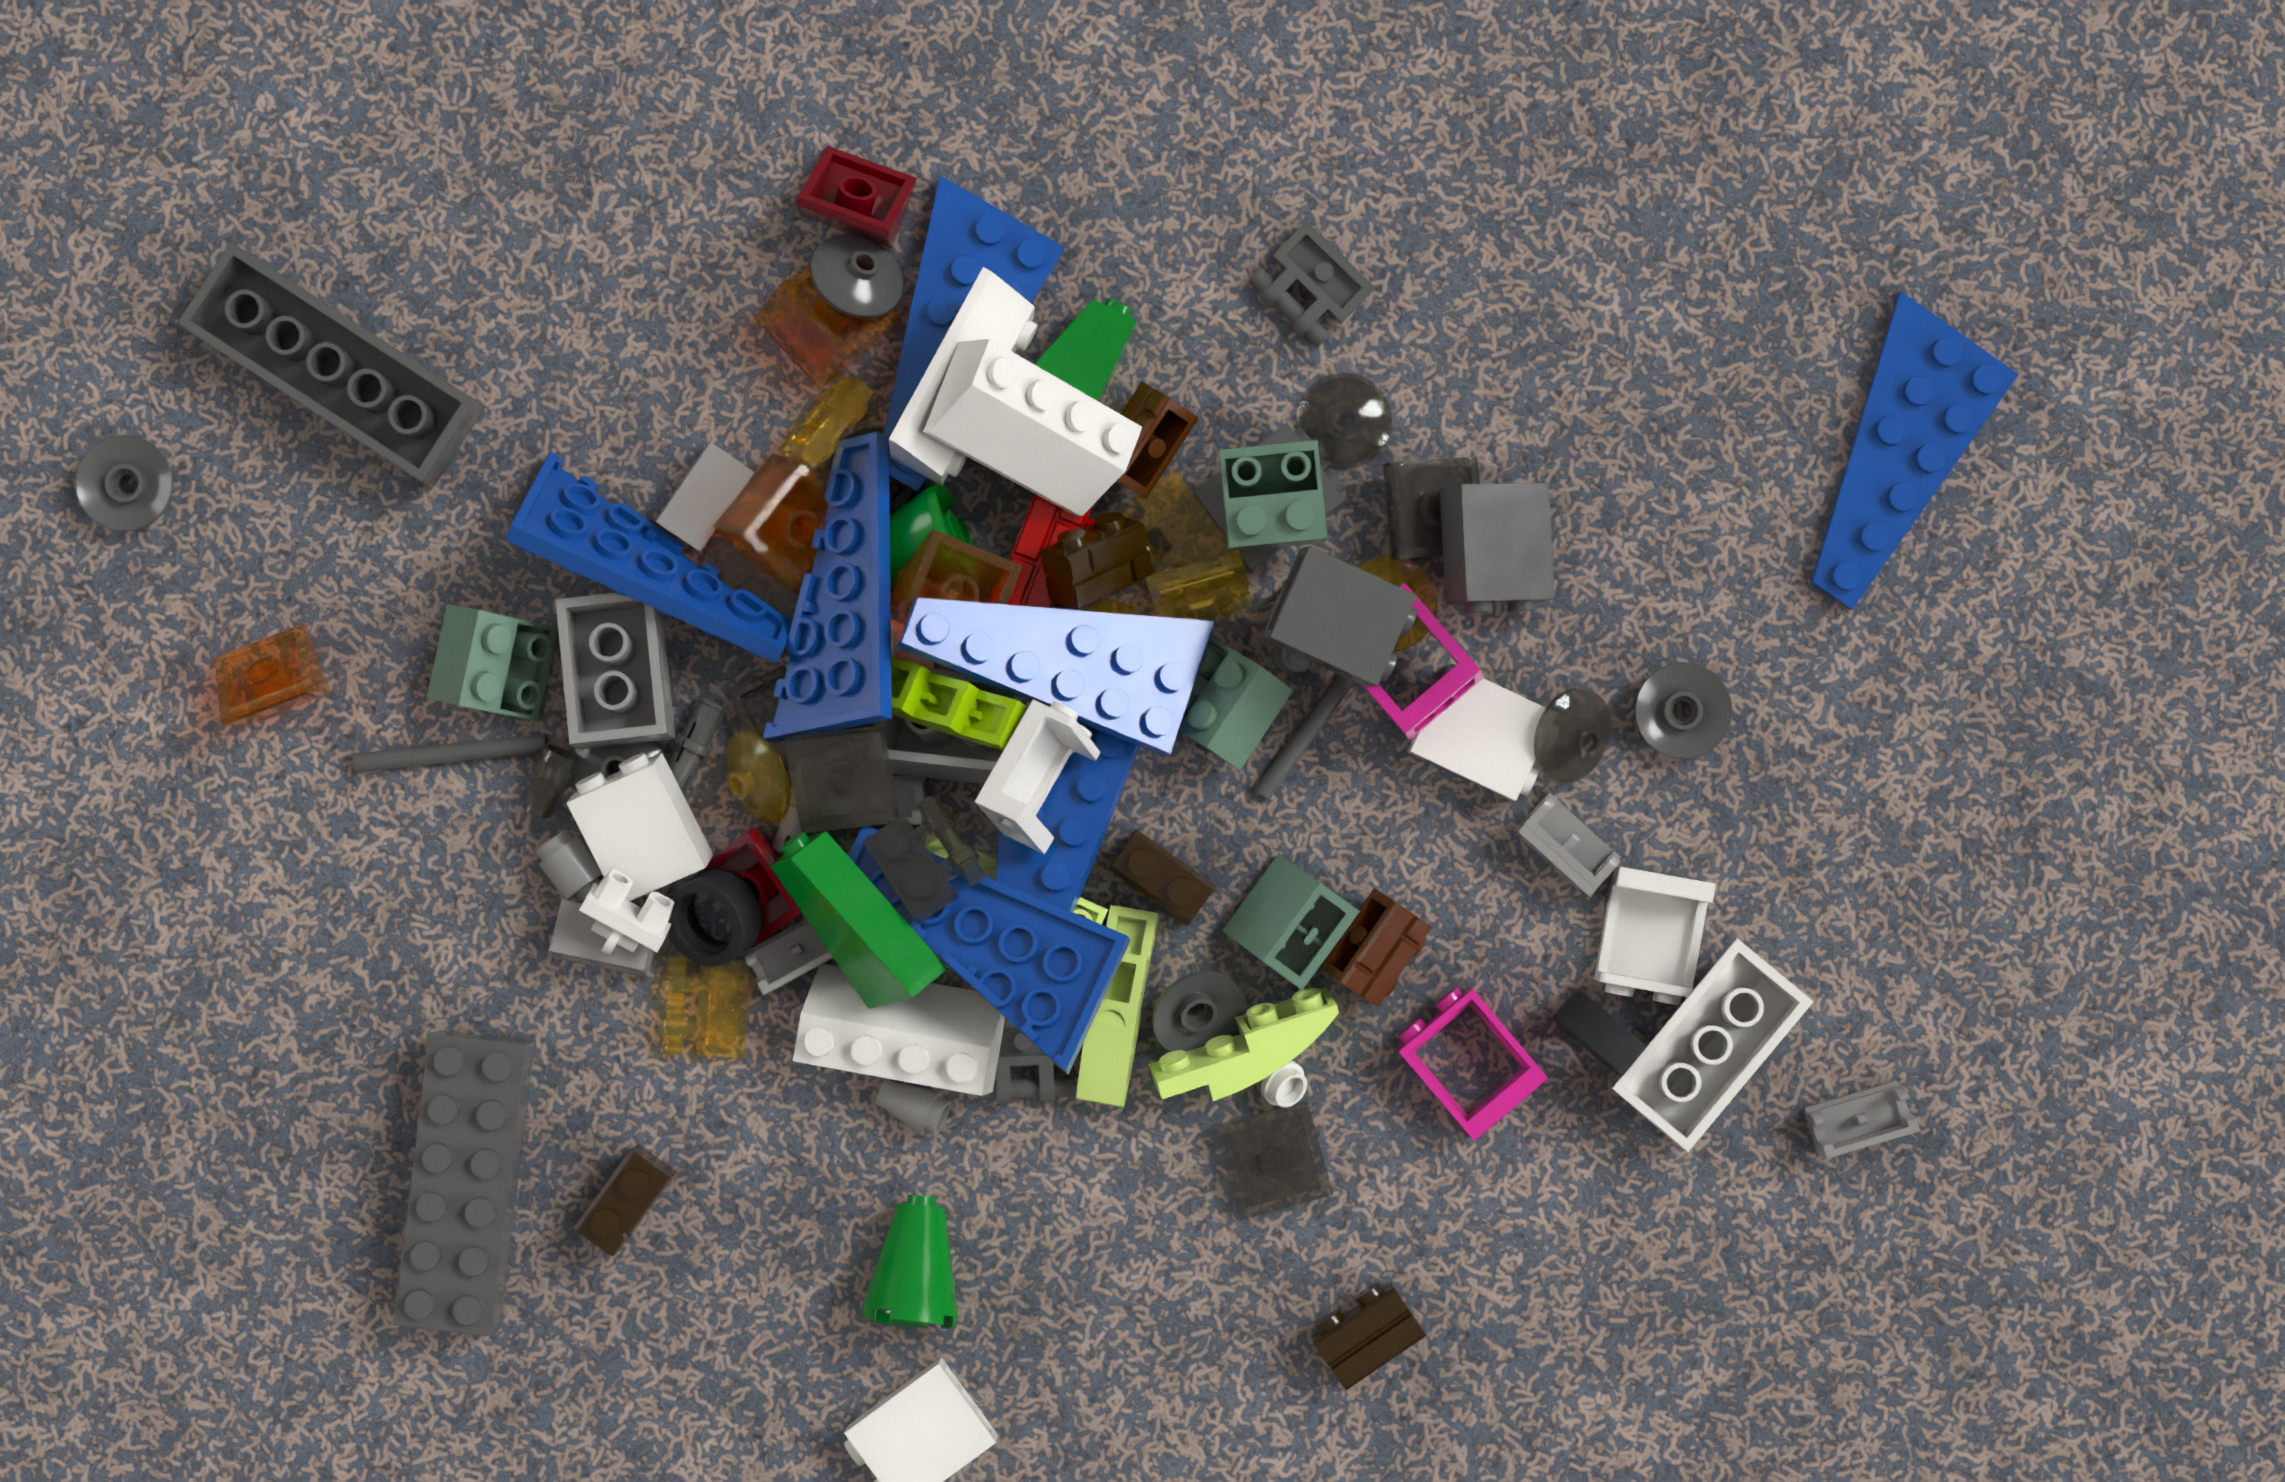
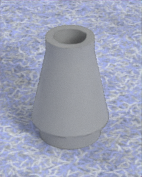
M886 1079L878 1092L875 1105L887 1110L921 1136H924L926 1133L937 1136L947 1119L951 1101L943 1098L941 1091L897 1083Z

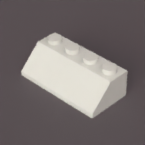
M984 267L982 268L889 437L891 459L898 461L940 485H943L948 474L954 477L958 475L967 456L927 435L923 431L958 342L991 339L1015 353L1017 347L1024 351L1026 350L1038 327V324L1032 322L1035 306L992 271Z
M983 339L958 342L923 432L1074 516L1082 517L1126 471L1142 426L993 340Z
M1736 938L1650 1041L1645 1050L1614 1084L1612 1089L1680 1148L1689 1152L1814 1001Z
M824 963L817 970L801 1011L793 1061L983 1096L993 1092L1005 1017L975 990L937 983H930L911 999L868 1009L841 968L837 965Z

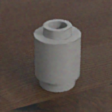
M567 829L551 838L536 851V854L542 860L539 866L565 900L570 901L576 897L579 903H583L593 883L595 882L599 885V879L603 877L594 856L578 836L573 838Z

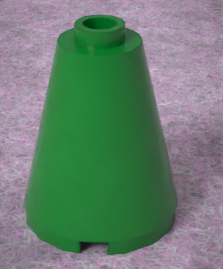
M936 483L928 486L890 514V588L964 577L975 573L976 570L972 566L977 564V557L972 538L963 516L957 520L954 513L949 510L948 506L956 502L944 485Z
M908 1195L907 1203L896 1205L861 1308V1320L874 1319L875 1323L927 1328L928 1324L941 1325V1329H956L958 1314L945 1208L936 1206V1198Z

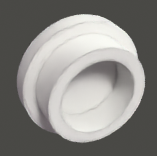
M1292 1060L1264 1078L1261 1083L1262 1097L1271 1105H1279L1281 1107H1290L1296 1104L1303 1097L1307 1089V1079L1304 1076L1302 1067Z

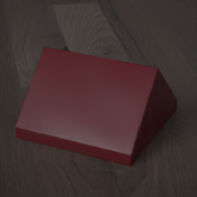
M827 146L799 193L796 206L803 217L893 248L917 178Z
M761 827L752 828L711 858L706 868L700 870L701 872L718 869L731 872L744 881L756 896L761 911V931L755 944L750 948L760 944L803 915L770 867L780 856Z

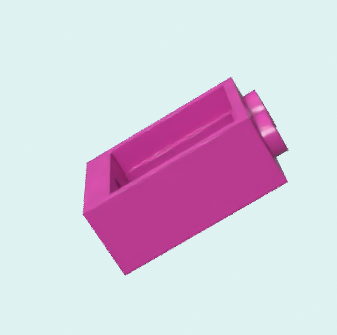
M1405 582L1400 586V588L1414 594ZM1416 597L1412 608L1417 609L1416 617L1457 665L1403 711L1379 684L1373 687L1363 686L1409 741L1484 678L1479 667L1418 597Z
M1456 986L1435 1004L1439 1012L1424 1023L1421 1018H1418L1398 1035L1402 1043L1395 1049L1465 1132L1475 1141L1544 1083L1548 1077L1474 989L1468 986L1461 992ZM1470 1006L1521 1066V1069L1466 1114L1416 1055L1415 1051Z

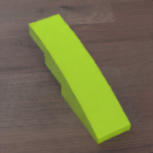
M891 657L892 715L955 737L1004 751L1028 707L1016 699L979 690L970 682L933 673L921 664Z

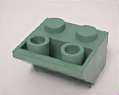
M1318 440L1219 450L1228 552L1325 543L1328 537Z
M447 604L427 699L539 721L558 627Z
M1209 636L1178 731L1240 771L1294 690L1259 664Z
M1278 853L1222 931L1299 989L1303 990L1360 911Z

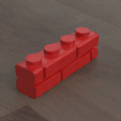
M1034 494L992 603L1055 608L1056 603H1053L1048 596L1045 580L1048 576L1043 570L1040 551L1058 542L1057 536L1064 531L1072 529L1084 530L1095 525V520L1090 519L1092 507L1082 517H1076Z

